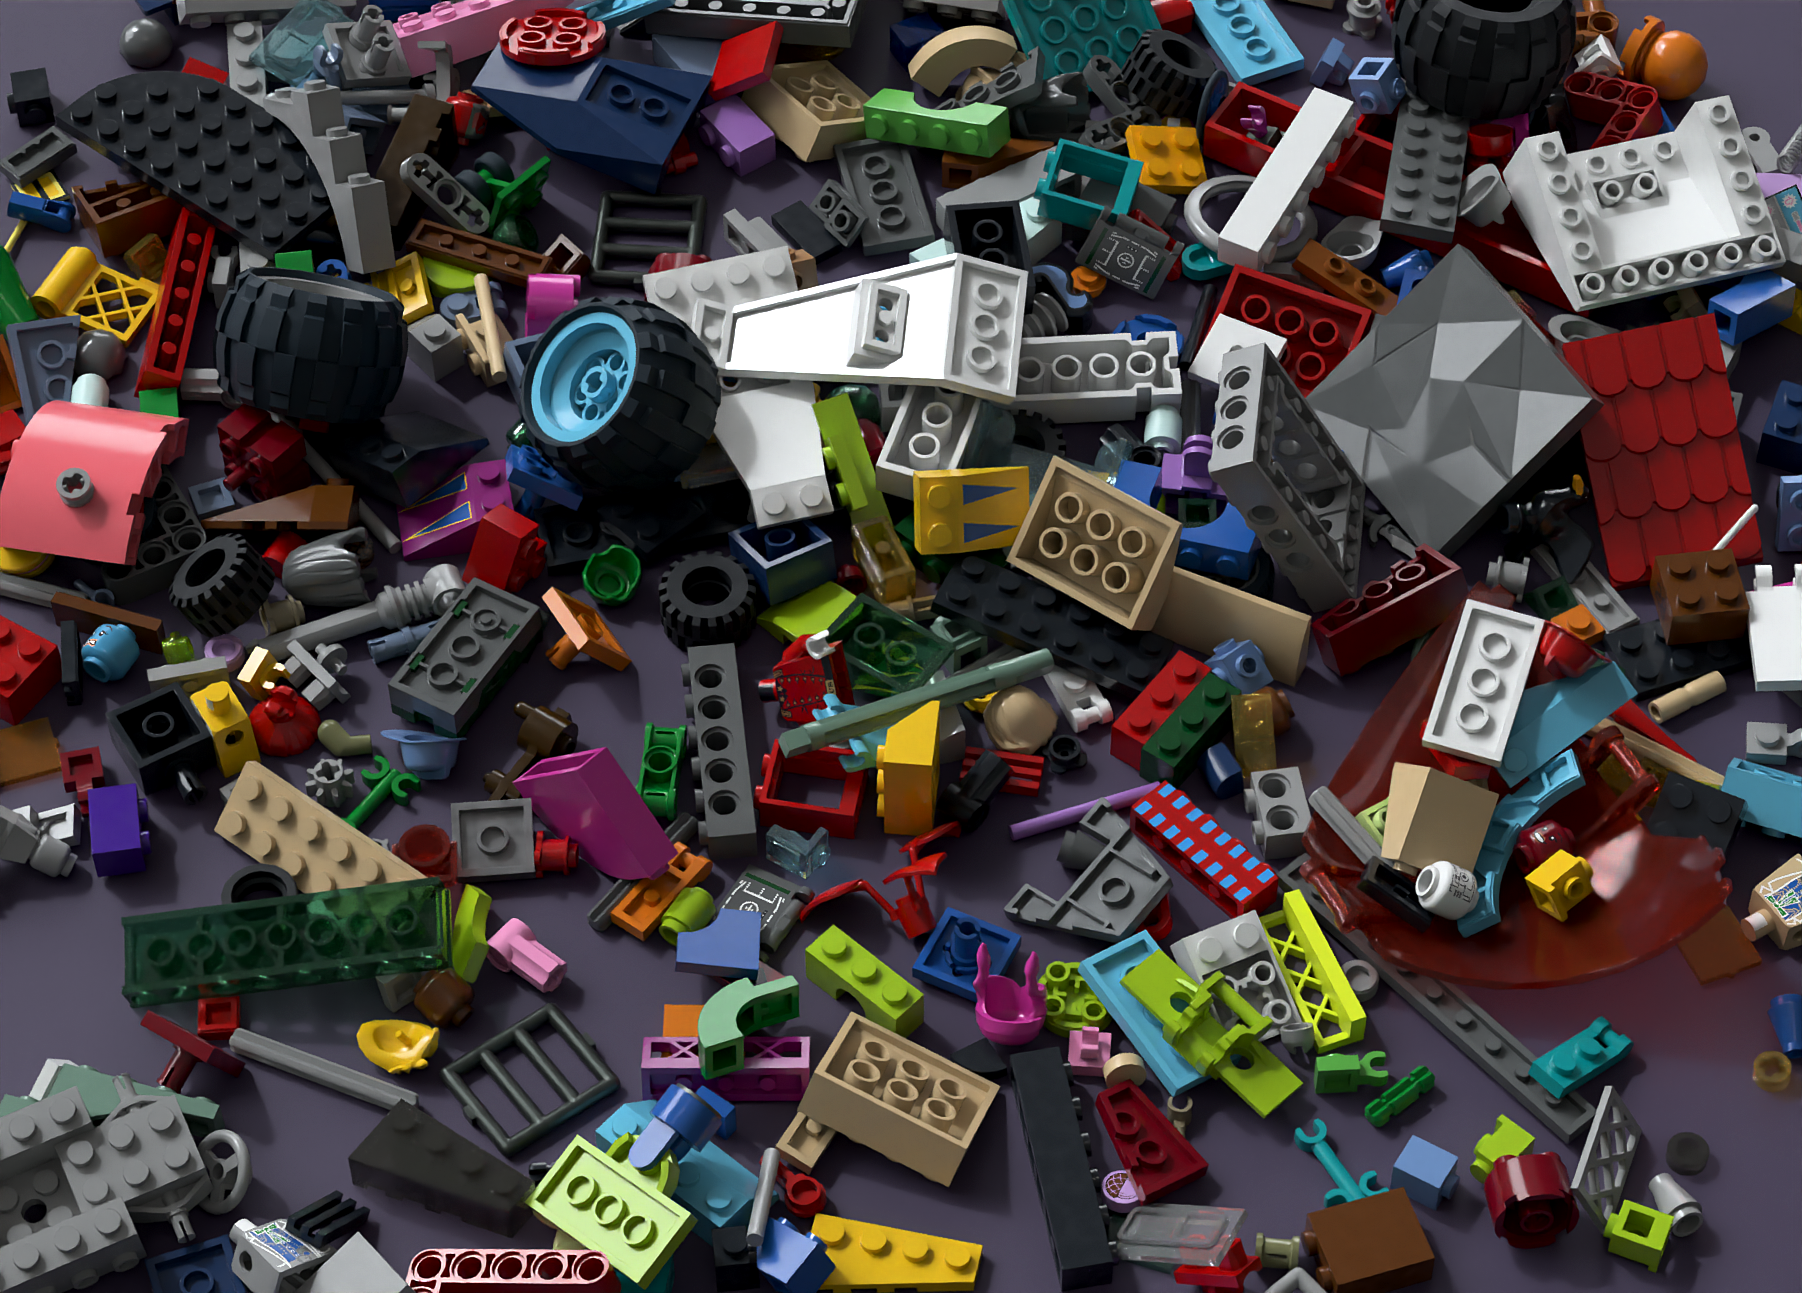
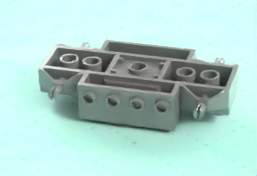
M121 1073L126 1089L123 1088L118 1075L112 1079L121 1101L102 1124L96 1128L77 1086L0 1117V1293H63L72 1288H87L95 1284L100 1276L114 1270L116 1272H123L133 1268L139 1263L140 1259L147 1257L134 1223L168 1221L169 1224L172 1223L179 1243L187 1242L181 1227L185 1228L190 1241L196 1237L188 1219V1216H190L188 1212L206 1198L214 1188L175 1094L171 1096L139 1095L134 1089L129 1073ZM40 1204L47 1208L46 1215L41 1221L30 1223L24 1220L26 1210L32 1205Z

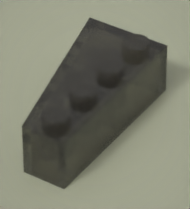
M402 1098L348 1157L353 1185L365 1189L371 1186L383 1190L388 1197L400 1201L406 1198L424 1204L425 1209L441 1214L442 1211L461 1217L462 1222L509 1238H513L533 1215V1210L524 1202L535 1190V1181Z

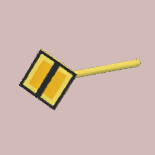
M53 169L22 189L15 183L10 184L15 192L46 200L64 201L70 198V194ZM19 221L4 247L7 252L10 253L27 221Z

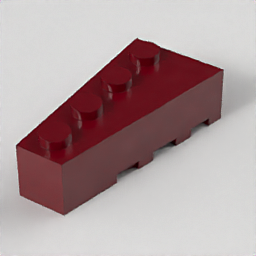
M1426 543L1420 545L1415 549L1416 557L1408 563L1404 560L1398 561L1390 567L1392 574L1383 581H1370L1362 587V596L1358 599H1345L1311 624L1323 663L1340 676L1351 674L1361 669L1362 665L1377 657L1389 655L1396 647L1412 639L1423 637L1432 628L1444 622L1457 619L1463 613L1467 599H1471L1462 568Z

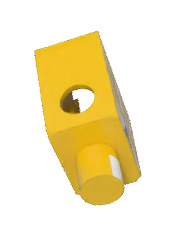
M226 681L212 683L205 689L192 694L190 702L212 735L217 766L223 776L227 778L241 772L246 761L261 763L250 719ZM227 735H234L236 743L227 744L225 742Z

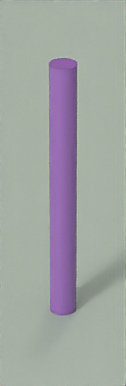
M1157 781L1104 798L1108 800L1113 810L1116 811L1132 806L1160 785V783ZM1099 799L1009 825L1010 837L1015 841L1079 822Z

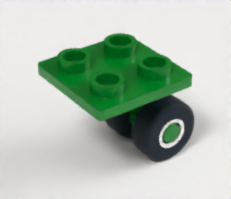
M486 152L475 161L474 171L463 170L454 179L486 208L492 203V200L495 202L488 223L489 227L486 229L489 234L493 235L501 228L503 230L510 228L517 220L520 212L525 208L528 210L533 209L541 201L543 185L549 178L547 172L551 160L545 155L515 179L511 167L500 155L494 152Z

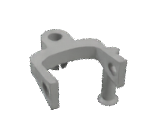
M418 41L419 49L434 51L436 72L424 74L423 80L433 82L436 99L446 102L448 97L457 96V92L460 91V76L458 70L453 68L451 45L447 44L446 41ZM389 104L387 109L388 124L401 122L407 108H393Z

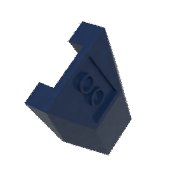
M498 42L473 82L471 91L554 153L655 195L667 174L673 150L686 127L694 126L700 115V110L705 106L712 76L597 56L567 65H531L518 62L506 56L500 48V42Z

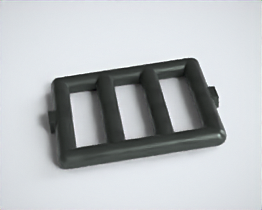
M659 188L655 195L650 192L611 190L602 192L591 253V265L588 273L589 281L593 284L634 286V290L645 291L642 278L648 272L604 270L605 258L655 260L661 253L700 255L707 208L706 197L703 195L662 193V189ZM614 205L692 209L690 221L612 217ZM610 231L688 235L687 247L608 243Z
M548 1003L449 1063L439 1073L440 1079L464 1107L462 1108L463 1116L472 1127L478 1124L501 1154L506 1157L513 1156L617 1091L620 1087L619 1078L595 1051L597 1050L596 1042L587 1032L581 1034L554 1003ZM550 1022L599 1082L579 1094L531 1037L530 1033ZM516 1043L565 1103L544 1115L495 1055ZM481 1064L530 1125L509 1137L460 1076Z

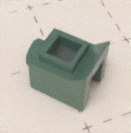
M939 616L933 625L930 626V647L952 675L961 669L962 655L971 652L974 658L978 660L987 654V636Z

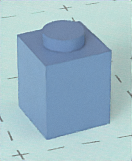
M1412 1135L1393 1166L1390 1188L1404 1187L1409 1198L1436 1211L1444 1197L1450 1199L1460 1182V1176L1456 1174L1458 1157Z

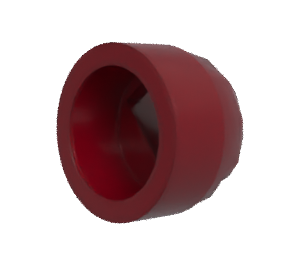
M844 564L837 569V578L834 579L835 584L855 596L860 595L866 589L867 581L865 575L857 565L849 566V564Z

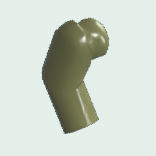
M331 719L325 720L319 726L317 735L320 742L335 756L372 754L371 734L350 736L337 721Z

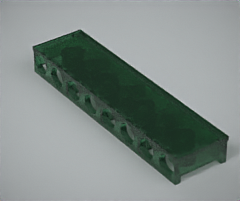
M439 877L121 917V925L124 928L125 986H122V995L130 1003L131 1008L453 968L450 890L446 889Z

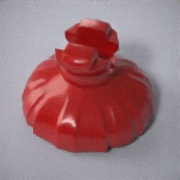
M281 685L270 691L272 696L260 701L249 715L257 748L262 753L270 756L288 757L289 755L303 753L304 750L309 749L315 743V739H318L317 731L321 725V719L317 709L305 698L298 696L294 689Z

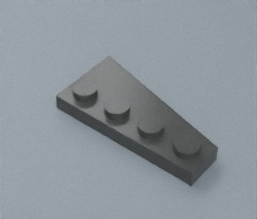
M1037 46L1027 52L1030 57L1027 61L1015 67L1013 62L1007 64L1000 69L1001 75L988 84H983L981 80L969 87V90L965 92L960 101L957 102L955 98H951L933 110L958 109L976 102L1008 107V109L1021 103H1031L1042 93L1045 64L1043 52ZM915 146L917 150L924 148L920 146Z

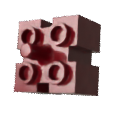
M242 404L217 425L220 440L219 447L223 453L224 472L227 476L223 480V485L228 491L233 492L240 485L247 489L251 487L254 496L260 502L308 488L312 484L309 465L302 461L307 455L304 435L283 421L276 423L272 420L271 413Z

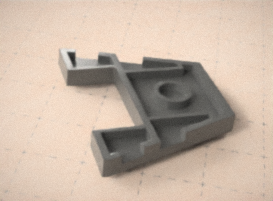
M1101 797L1079 823L1083 832L1106 844L1105 849L1059 901L1052 899L1026 883L1003 909L1008 919L1098 940L1119 943L1133 934L1173 887L1170 876L1144 844H1141L1133 835L1126 822L1115 813L1108 800Z

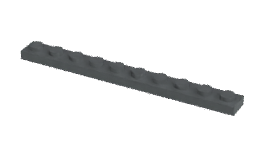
M1307 853L1298 857L1276 874L1279 878L1278 886L1285 893L1300 889L1314 918L1360 960L1366 961L1377 970L1379 977L1564 1142L1569 1144L1592 1125L1597 1110L1575 1090L1561 1099H1557L1531 1077L1528 1071L1533 1061L1538 1058Z

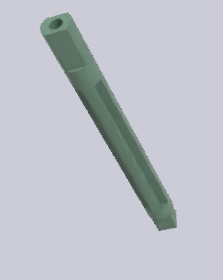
M1045 648L1011 660L997 662L801 725L799 728L782 733L778 743L786 759L805 752L816 751L895 725L932 700L940 701V710L1049 674L1055 665L1050 651Z

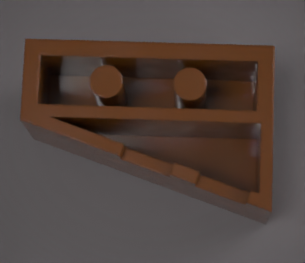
M117 179L105 181L106 187L85 191L83 185L71 187L80 222L104 258L122 254L126 250L145 243L155 242L159 238L172 234L184 206L139 179L140 182L118 185Z

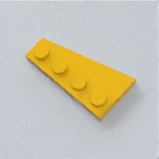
M816 1213L811 1233L819 1237L828 1246V1250L825 1253L836 1266L818 1290L833 1289V1293H851V1289L877 1288V1293L894 1292L895 1288H916L918 1292L974 1291L983 1255V1245Z

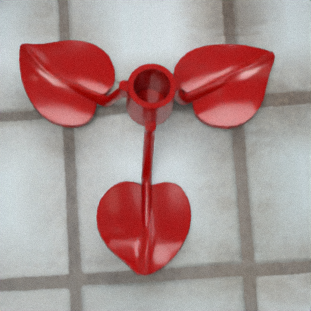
M959 821L949 822L925 832L898 850L900 854L909 850L912 865L895 871L882 881L884 885H887L896 879H904L908 894L895 900L898 906L897 909H894L867 881H863L861 878L832 887L815 897L799 916L801 923L820 903L845 893L866 891L889 914L892 922L900 920L908 939L935 928L937 922L930 910L929 902L925 895L922 875L936 876L938 867L947 857L946 852H941L918 860V853L927 842L936 838H959L961 833ZM912 876H914L915 884H916V889H917V890H915V887H914V884H913V881H912Z

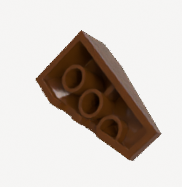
M327 478V485L311 486L202 520L201 526L205 530L281 532L288 530L292 532L338 533L359 527L360 488L350 486V479Z

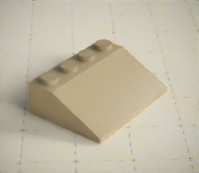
M1053 456L1006 561L1130 630L1151 631L1168 595L1183 524L1058 456Z
M851 1011L816 1068L797 1111L809 1116L816 1123L825 1124L846 1135L856 1143H862L884 1154L889 1160L902 1163L921 1173L925 1178L949 1187L1000 1086Z

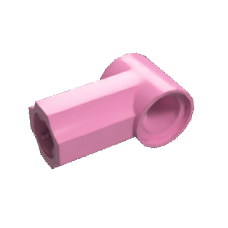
M512 918L487 941L489 950L486 957L497 969L502 972L513 970L543 993L554 991L561 984L567 972V963L538 943L532 930L519 919Z

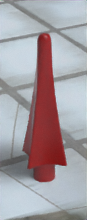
M1631 699L1609 715L1614 719L1613 722L1697 763L1693 756L1666 735Z

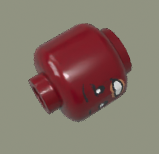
M1546 820L1522 830L1518 834L1516 845L1513 847L1514 859L1523 873L1530 874L1560 849L1574 856L1573 850L1576 849V840L1573 833L1567 827L1563 828L1553 820Z

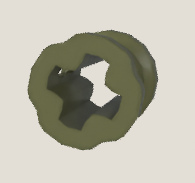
M1257 1232L1255 1256L1260 1257L1262 1267L1289 1269L1291 1271L1293 1268L1298 1267L1300 1236H1293L1291 1240L1265 1237L1264 1233Z

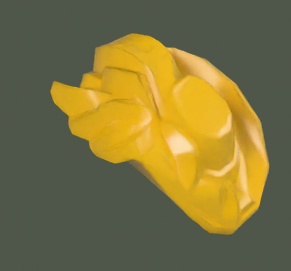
M391 1019L372 1020L363 1023L356 1036L359 1048L371 1062L387 1070L390 1074H401L403 1071L410 1074L412 1068L424 1069L429 1065L425 1058L431 1057L436 1051L440 1032L438 1028L434 1027L432 1029L430 1026L422 1023Z

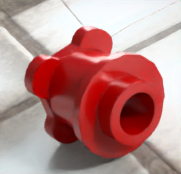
M537 831L536 848L534 851L536 878H543L544 870L563 871L564 875H569L571 868L578 867L579 845L572 843L571 836H565V839H545V832Z

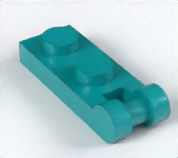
M1600 1016L1587 1029L1533 1061L1528 1074L1557 1099H1561L1624 1059L1633 1048L1634 1042L1625 1034L1619 1036L1611 1029L1612 1024L1603 1016ZM1601 1041L1607 1048H1604L1599 1042Z

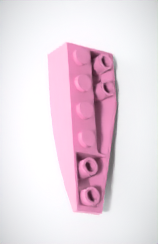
M465 0L452 5L450 1H445L433 5L431 12L419 16L417 12L402 15L398 18V23L392 25L412 78L436 70L434 51L419 49L418 41H446L447 44L451 45L453 64L493 50L497 43L500 42V28L512 17L520 20L535 16V10L565 8L575 0Z

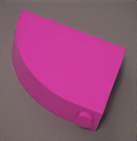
M607 747L542 759L512 782L523 798H531L532 810L557 838L565 839V836H571L572 843L579 845V856L593 867L608 875L625 880L640 878L654 880L670 868L668 862L679 854Z

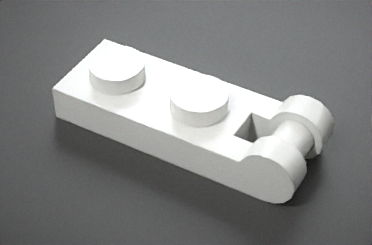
M1055 665L1049 674L1043 675L1075 733L1088 729V725L1095 722L1104 724L1113 721V711L1110 703L1106 698H1103L1095 682Z

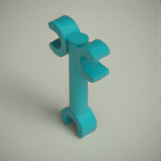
M1319 1118L1313 1122V1131L1317 1135L1315 1137L1306 1136L1300 1127L1295 1129L1294 1140L1297 1147L1306 1152H1313L1339 1187L1326 1193L1323 1204L1326 1208L1334 1204H1343L1389 1191L1387 1187L1382 1188L1380 1191H1371L1368 1188L1376 1183L1377 1173L1375 1171L1364 1173L1360 1177L1359 1186L1326 1142L1327 1128L1325 1123Z

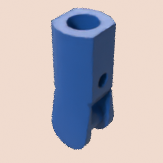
M13 191L8 204L7 216L66 233L72 227L70 219L75 217L77 210L69 202L46 200Z

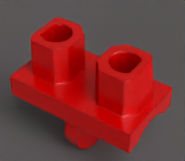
M1192 1236L1180 1245L1184 1264L1173 1272L1176 1284L1202 1285L1204 1293H1243V1283L1249 1272H1258L1263 1268L1259 1256L1246 1255L1241 1238H1227L1219 1241L1213 1246L1215 1253H1211L1206 1236Z

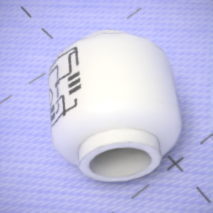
M1438 861L1431 866L1425 867L1416 881L1415 889L1421 906L1425 910L1445 919L1457 920L1467 912H1471L1477 905L1479 892L1477 891L1475 876L1470 871L1450 862Z

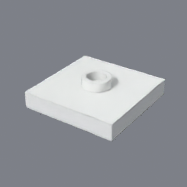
M1220 313L1188 370V378L1219 390L1218 373L1222 369L1223 354L1265 342L1279 361L1287 347V339Z

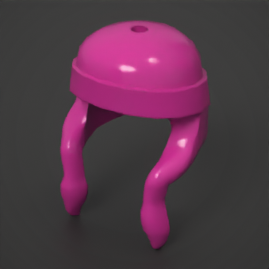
M982 943L976 955L978 974L973 981V988L977 995L975 1013L979 1029L985 1038L998 1044L1013 1046L1029 1043L1038 1036L1048 1010L1047 988L1044 984L1037 983V974L1040 968L1039 957L1036 952L1032 951L1024 969L1026 985L1021 988L1012 979L989 975L991 958L986 944Z

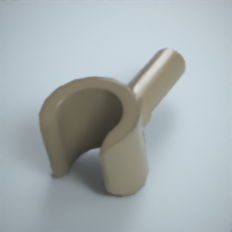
M1171 1096L1167 1103V1119L1185 1138L1186 1126L1189 1125L1192 1119L1193 1102L1187 1096V1107L1177 1109L1172 1105L1173 1097Z

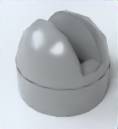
M1292 1023L1280 1028L1282 1043L1288 1052L1296 1054L1297 1046H1302L1304 1054L1312 1049L1315 1040L1312 1023Z

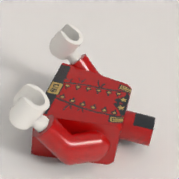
M828 630L818 634L801 635L784 650L782 661L773 667L774 678L764 679L759 682L758 691L761 701L763 703L779 701L782 717L786 721H796L799 726L816 721L812 714L814 709L823 710L828 707L823 699L826 694H835L841 703L855 706L842 641L827 644L825 637L829 635ZM848 740L829 746L851 749Z

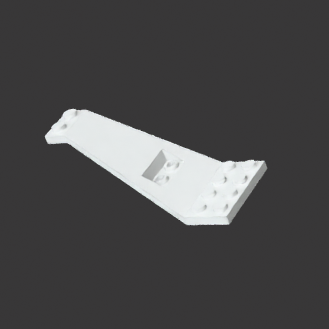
M788 246L643 275L642 278L647 301L654 303L681 319L690 328L694 305L698 297L735 307L798 291ZM717 375V384L721 386V404L717 410L715 419L717 423L712 435L749 492L758 530L833 514L834 509L825 476L820 431L811 407L812 404L816 403L813 381L734 377L736 385L727 387L723 383L724 376Z
M953 253L735 307L698 297L694 305L691 329L707 347L710 356L713 357L719 370L718 376L938 386L1011 405L1016 397L1028 271L960 253ZM880 306L885 307L887 310H882ZM876 337L881 338L884 342L877 340Z

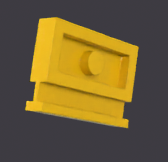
M416 251L396 260V267L385 269V271L379 274L376 272L370 273L373 287L393 294L403 304V319L407 322V325L435 312L423 259Z

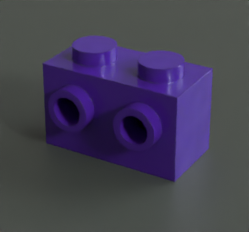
M136 783L88 789L91 850L97 877L146 871L145 855L152 854L149 830L143 831V822H150L147 798H139Z

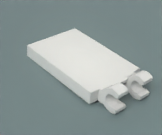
M1802 564L1794 565L1795 577H1793V586H1773L1772 566L1755 565L1754 591L1745 592L1750 607L1747 626L1756 691L1802 690Z

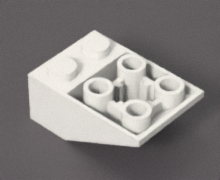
M1256 910L1185 937L1170 946L1177 965L1198 985L1215 972L1221 971L1226 976L1224 981L1263 1017L1268 1015L1274 1021L1272 1027L1258 1041L1261 1042L1281 1034L1280 1028L1284 1025L1302 1022ZM1214 993L1211 994L1214 1002L1209 1012L1227 1031H1230L1238 1023L1250 1029Z

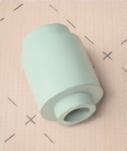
M96 374L80 376L72 386L71 402L108 407L110 391L105 379Z
M1164 404L1157 405L1150 410L1145 419L1144 445L1157 448L1161 453V461H1163L1164 453L1180 454L1183 420L1175 407Z

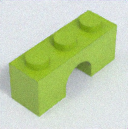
M834 924L805 949L806 977L835 1000L844 992H849L862 1006L866 1019L904 1038H907L924 1022V994Z

